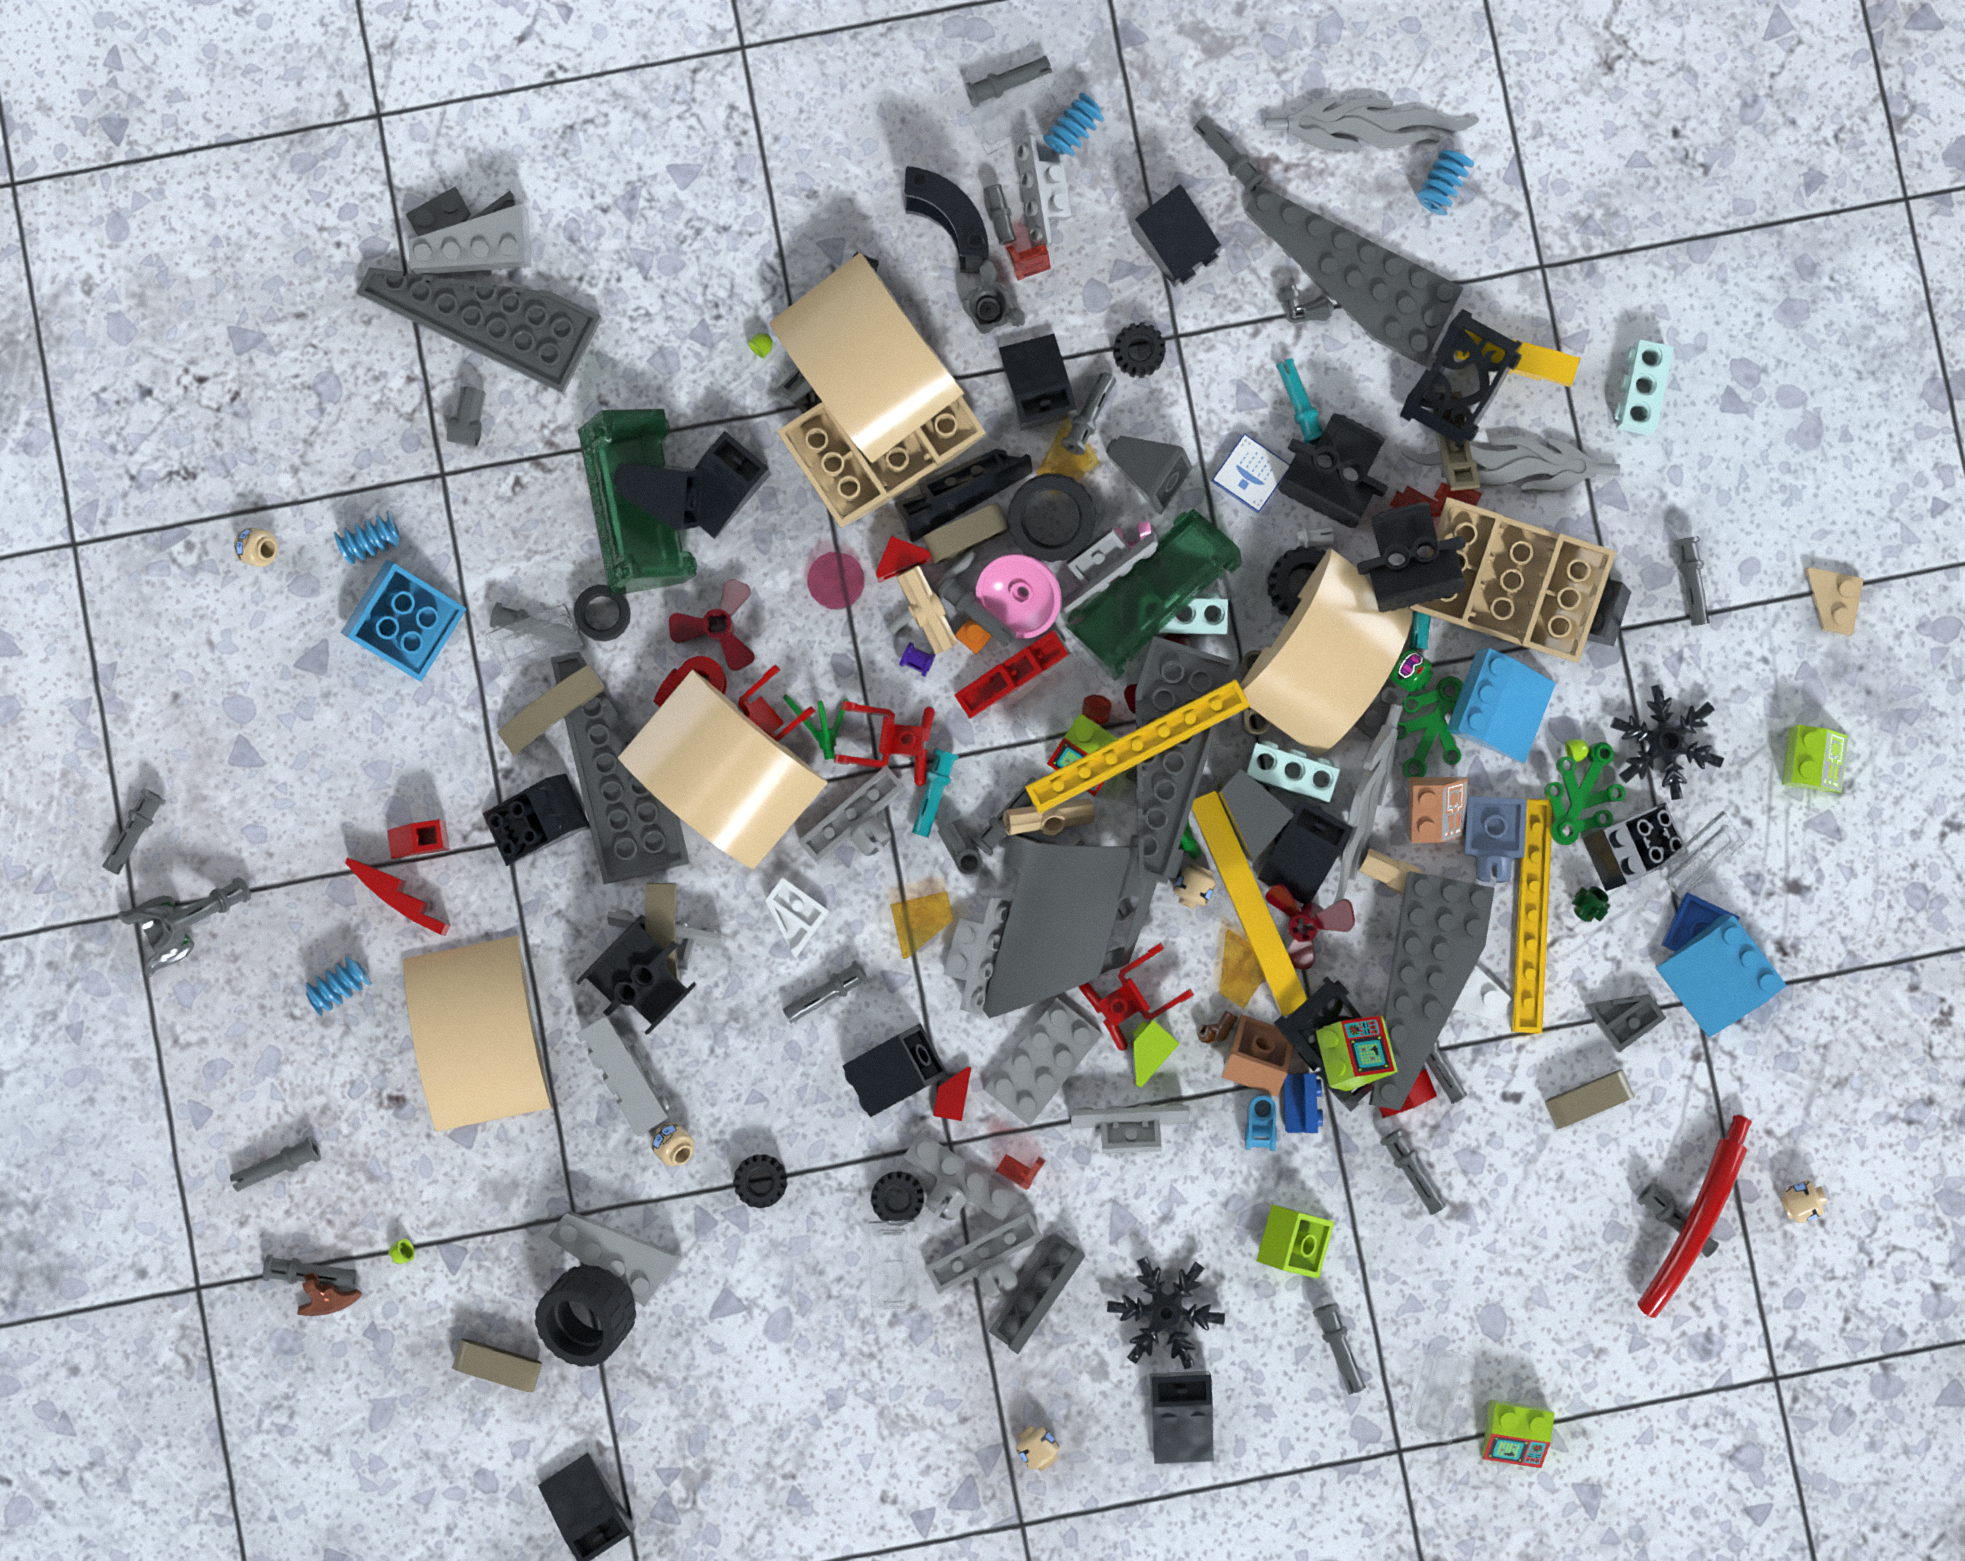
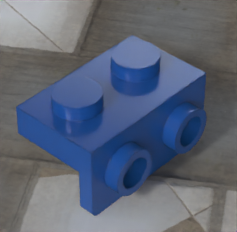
M1316 1073L1287 1074L1283 1083L1285 1131L1287 1133H1318V1127H1323L1322 1109H1317V1097H1322L1321 1079H1316Z

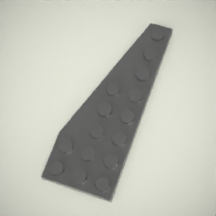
M1258 185L1245 210V214L1268 237H1271L1283 249L1282 251L1289 258H1292L1301 267V270L1330 299L1335 300L1347 312V315L1366 331L1365 333L1373 341L1424 366L1463 287Z
M370 267L356 292L358 296L563 395L602 320L600 315L547 290L537 291L524 289L523 287L498 286L493 283L470 280L444 279L423 274L421 276Z
M1153 635L1135 691L1136 730L1231 682L1238 662ZM1218 723L1136 765L1139 877L1167 885Z
M579 651L550 658L556 684L588 665ZM603 690L589 702L578 706L564 718L603 884L606 885L688 865L690 861L679 817L657 799L618 759L634 738Z
M1412 871L1407 872L1383 1014L1398 1072L1372 1082L1369 1105L1401 1110L1486 946L1495 888Z

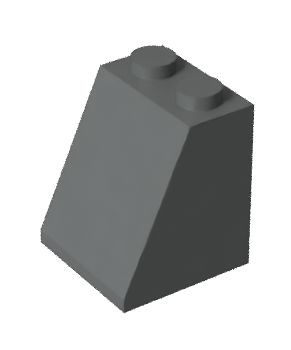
M1240 768L1236 773L1230 770L1217 785L1221 788L1218 797L1246 859L1252 862L1293 817L1294 813Z

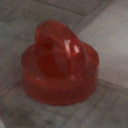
M1089 695L1083 700L1081 713L1096 724H1104L1109 719L1112 703L1102 695Z

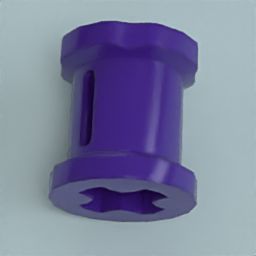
M909 642L899 666L904 667L906 665L921 672V675L926 677L936 654H928L914 647V643Z

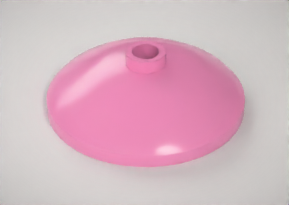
M1007 554L998 557L983 570L976 586V600L1011 630L1015 631L1016 639L1032 638L1045 632L1054 623L1061 608V589L1055 575L1043 562L1029 555ZM1020 587H1025L1028 590V594H1023L1020 591Z

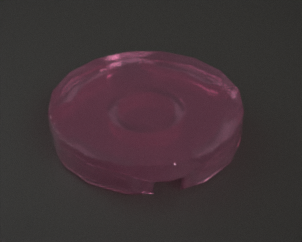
M829 552L818 557L811 565L807 586L812 598L820 606L830 610H843L852 606L861 597L865 587V577L860 564L852 556L845 553Z

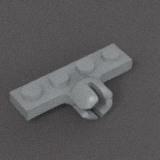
M886 765L798 842L818 865L846 841H852L865 856L876 854L879 850L870 839L875 836L882 846L885 847L891 838L890 831L879 820L878 814L905 791L906 787Z
M922 1132L918 1133L903 1157L935 1179V1186L925 1202L928 1209L935 1213L942 1201L947 1203L939 1216L945 1220H954L964 1204L972 1202L995 1218L1003 1221L1019 1196Z
M1027 1212L928 1265L925 1269L939 1295L970 1278H977L987 1297L991 1299L998 1298L1003 1294L996 1279H1001L1008 1292L1013 1290L1018 1284V1279L1009 1264V1259L1018 1252L1043 1240V1237L1030 1212Z

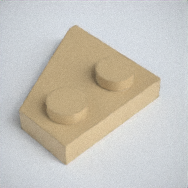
M1812 567L1806 568L1805 575L1806 578L1809 577L1813 592L1811 596L1814 606L1818 610V621L1821 630L1846 636L1853 635L1864 578Z

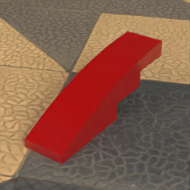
M1052 630L1032 645L1025 647L1005 662L986 672L954 694L968 718L971 719L1062 661L1071 652L1058 632Z
M346 858L345 864L365 886L386 904L413 922L440 935H447L450 928L449 924L424 914L428 906L427 902L402 892L406 881L357 860Z

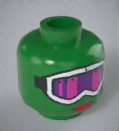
M1409 649L1403 654L1400 653L1390 673V679L1407 692L1415 690L1420 692L1428 684L1434 673L1431 671L1432 665L1428 659L1414 649Z

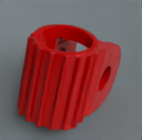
M695 656L685 661L678 670L674 668L668 674L658 689L653 702L661 707L692 669L700 676H708L709 683L723 695H725L727 689V679L720 665L715 660L706 656Z

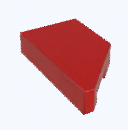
M971 1067L964 1068L938 1087L933 1116L962 1121Z

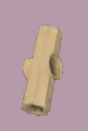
M919 565L897 575L896 578L909 602V610L918 627L922 628L934 653L937 655L958 644L945 618L946 613L936 593L932 592Z
M1088 798L1062 802L1041 814H1038L1034 805L1004 811L1003 821L1007 835L1042 831L1044 835L1054 836L1062 832L1065 827L1094 823L1095 814L1093 803Z
M1370 848L1364 855L1358 869L1362 874L1386 884L1387 888L1401 895L1404 892L1407 872L1421 873V869L1402 860L1396 861Z

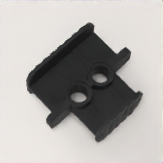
M1334 413L1315 448L1292 438L1288 450L1295 453V456L1278 490L1290 499H1294L1296 502L1302 503L1316 512H1320L1341 525L1356 528L1373 494L1383 497L1388 489L1387 485L1367 475L1385 439L1378 432L1363 426L1361 423H1357L1355 420L1349 419L1344 415ZM1320 455L1329 456L1332 460V466L1327 468L1320 466L1317 457ZM1344 469H1354L1358 474V479L1355 481L1347 480L1343 474Z
M1418 502L1405 507L1380 512L1371 518L1372 528L1381 557L1357 563L1359 575L1370 573L1379 612L1395 611L1407 606L1434 601L1446 596L1449 597L1465 590L1466 581L1463 578L1457 550L1465 548L1464 536L1438 541L1428 502ZM1422 546H1429L1433 549L1434 553L1428 558H1423L1418 555L1417 551ZM1399 553L1404 556L1405 561L1400 565H1393L1388 559L1392 554Z
M640 915L579 977L576 983L579 985L587 978L611 1002L603 1011L606 1016H610L621 1004L625 1006L632 1005L651 1024L644 1032L647 1035L696 986V983L693 982L686 988L667 970L665 959L679 945L672 941L663 949L638 925L645 918L644 915Z

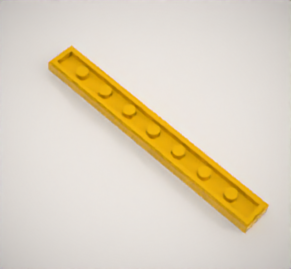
M1235 679L1025 786V789L1038 814H1041L1250 707V704Z
M1216 791L1194 799L1191 811L1278 1010L1285 1017L1300 1007L1307 1000V996Z
M1524 798L1527 799L1524 858H1520L1511 1032L1542 1034L1552 840L1550 828L1553 812L1549 800Z

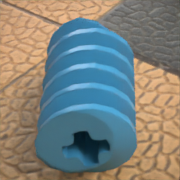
M1080 92L1078 95L1079 100L1075 99L1071 103L1072 108H1067L1064 111L1065 117L1057 119L1058 126L1052 125L1049 129L1050 134L1043 136L1046 144L1061 155L1067 154L1073 157L1075 153L1071 146L1074 145L1081 148L1083 145L1078 138L1082 137L1088 140L1090 136L1086 129L1089 128L1093 131L1097 129L1093 120L1095 119L1100 122L1105 120L1100 113L1101 109L1085 93Z
M1452 150L1440 151L1438 155L1439 160L1433 164L1434 170L1429 171L1428 179L1422 184L1423 189L1419 190L1416 195L1418 201L1426 209L1443 216L1447 215V212L1442 206L1451 207L1453 204L1448 196L1457 197L1458 195L1453 186L1462 187L1464 184L1458 177L1466 178L1469 175L1464 166L1469 168L1474 166V162L1470 158Z
M387 511V521H384L380 515H377L376 525H373L369 519H366V529H362L358 523H355V533L353 534L347 527L343 528L344 537L342 538L334 531L338 548L349 564H355L356 555L360 560H365L367 558L366 550L371 556H376L377 546L383 552H387L388 542L394 548L399 546V531L390 511Z
M347 956L345 957V968L336 963L337 973L333 974L328 969L325 970V981L319 976H315L317 986L313 987L308 982L305 983L306 996L319 1016H323L322 1007L327 1011L333 1009L332 1001L338 1005L342 1004V994L350 999L353 996L352 988L358 992L362 991V981L369 986L372 984L368 974L358 961H353Z

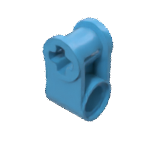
M1256 1094L1248 1102L1245 1150H1250L1251 1147L1269 1148L1270 1151L1276 1150L1277 1109L1275 1102L1265 1094ZM1260 1100L1268 1101L1270 1106L1268 1113L1263 1116L1257 1115L1254 1111L1255 1104Z

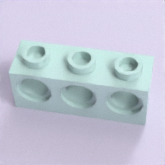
M1640 339L1634 347H1629L1626 357V364H1630L1628 375L1624 374L1620 385V391L1624 392L1622 403L1618 402L1614 414V419L1618 420L1616 429L1651 436L1657 430L1674 349L1673 346ZM1642 354L1651 355L1654 359V365L1645 364L1642 360ZM1642 381L1646 383L1648 393L1638 391L1636 382ZM1630 410H1639L1643 416L1642 421L1634 420L1630 415Z
M1145 592V597L1137 598L1136 633L1227 634L1228 599H1220V593H1203V599L1191 598V593L1174 592V598H1162V592ZM1151 604L1157 605L1160 609V617L1156 621L1150 620L1146 615V609ZM1179 605H1184L1189 610V617L1184 622L1179 621L1175 616V610ZM1209 605L1214 606L1218 611V617L1214 622L1207 621L1204 616V611Z
M1262 740L1261 744H1254L1245 772L1257 783L1327 805L1330 803L1340 769L1333 767L1334 762L1323 758H1318L1317 762L1306 759V753L1290 749L1289 753L1278 750L1279 745ZM1266 755L1271 759L1272 766L1269 770H1262L1258 767V756ZM1287 764L1298 766L1300 770L1298 778L1291 779L1286 776L1285 766ZM1321 772L1326 775L1328 780L1326 787L1320 788L1313 783L1314 773Z

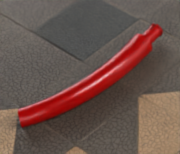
M1734 1115L1726 1139H1719L1699 1194L1679 1236L1659 1271L1637 1302L1640 1310L1651 1318H1656L1688 1274L1727 1202L1747 1153V1148L1743 1146L1752 1121L1744 1116Z

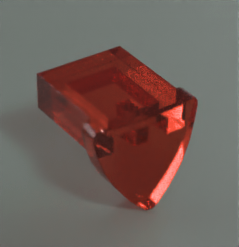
M1045 244L1017 253L1013 245L1005 247L1018 281L1051 269L1049 253Z
M1006 1154L995 1171L1021 1188L1028 1190L1046 1160L1038 1156L1030 1169Z

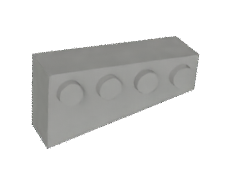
M521 203L409 239L410 269L416 274L531 267L528 209Z
M604 1016L578 1031L575 1035L580 1043L584 1040L587 1041L590 1047L587 1049L589 1058L598 1069L602 1068L604 1074H602L603 1081L613 1095L617 1094L619 1098L617 1100L618 1106L635 1134L640 1136L670 1119L671 1117L668 1112L672 1108L664 1095L659 1097L654 1088L657 1082L649 1069L644 1071L639 1061L643 1057L635 1044L630 1046L624 1036L628 1034V1031L620 1018L615 1020L614 1016Z
M572 1211L565 1213L548 1237L584 1264L599 1266L619 1277L630 1290L632 1298L643 1307L650 1303L682 1258L680 1254L610 1228Z

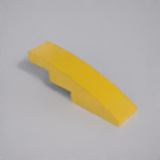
M1465 330L1478 345L1482 338ZM1488 342L1481 351L1482 355L1484 356L1488 351L1494 350L1496 353L1492 356V362L1499 363L1506 351ZM1522 342L1518 352L1522 355V358L1514 370H1509L1508 375L1515 373L1537 381L1544 379L1567 387L1572 386L1580 357ZM1457 351L1455 358L1464 361L1470 355V352L1468 351L1466 356L1463 357V352Z

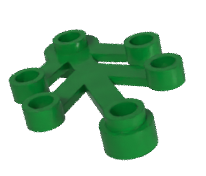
M1454 676L1444 677L1438 682L1436 690L1417 697L1408 696L1403 701V710L1408 714L1416 713L1421 706L1439 701L1433 713L1405 723L1398 722L1397 726L1403 727L1404 734L1403 736H1397L1396 740H1402L1409 733L1426 728L1414 756L1407 759L1402 766V773L1405 778L1425 776L1427 766L1424 761L1437 733L1444 749V762L1454 765L1460 761L1461 751L1455 746L1451 732L1446 731L1448 724L1445 719L1449 707L1453 713L1464 685L1459 678ZM1447 686L1454 688L1455 694L1453 696L1446 695L1445 688ZM1414 700L1416 702V709H1408L1407 701ZM1448 751L1456 752L1457 759L1455 761L1448 759ZM1411 764H1415L1419 769L1416 775H1412L1408 770Z
M1606 742L1594 743L1589 747L1587 757L1590 765L1579 787L1574 774L1577 767L1575 759L1570 756L1558 759L1556 768L1562 775L1571 804L1567 813L1561 797L1564 795L1563 785L1559 782H1551L1544 787V795L1549 799L1555 818L1550 828V834L1559 845L1573 844L1578 839L1579 832L1594 827H1608L1613 822V815L1608 810L1596 811L1593 817L1577 821L1583 809L1608 801L1618 802L1625 797V789L1620 784L1609 785L1606 790L1589 795L1603 765L1609 764L1614 756L1612 747ZM1602 748L1606 751L1605 759L1600 756ZM1565 760H1567L1570 764L1568 771L1565 770L1563 767V762ZM1552 786L1557 788L1556 796L1551 794ZM1613 788L1618 790L1617 798H1614L1612 795ZM1601 814H1604L1606 816V822L1604 824L1600 822ZM1565 825L1569 828V834L1567 836L1563 833V827Z

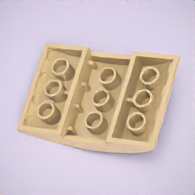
M861 252L769 322L779 341L808 383L871 463L875 462L964 394V391L931 346L921 336L896 302L895 297Z
M962 396L873 463L862 453L823 402L777 430L785 446L840 528L862 518L911 489L986 435L985 430Z
M1447 497L1436 528L1438 541L1464 536L1465 548L1457 550L1463 578L1466 581V587L1459 594L1435 599L1430 602L1427 601L1422 604H1415L1410 606V609L1500 640L1579 663L1617 551L1561 533L1558 534ZM1431 547L1429 549L1427 558L1432 556L1434 553Z
M1331 548L1327 550L1297 596L1301 602L1271 648L1264 647L1240 684L1251 709L1317 757H1321L1352 728L1377 696L1404 647L1414 613L1408 607L1384 613L1379 612L1371 579L1365 574L1359 575L1358 569Z
M692 669L620 754L618 759L657 799L685 823L722 851L754 870L827 785L828 781L785 745L781 746L740 712L737 709V705Z
M519 936L403 959L406 1000L413 1044L424 1094L435 1131L438 1132L552 1108L542 1054L538 1048L528 996L530 992Z

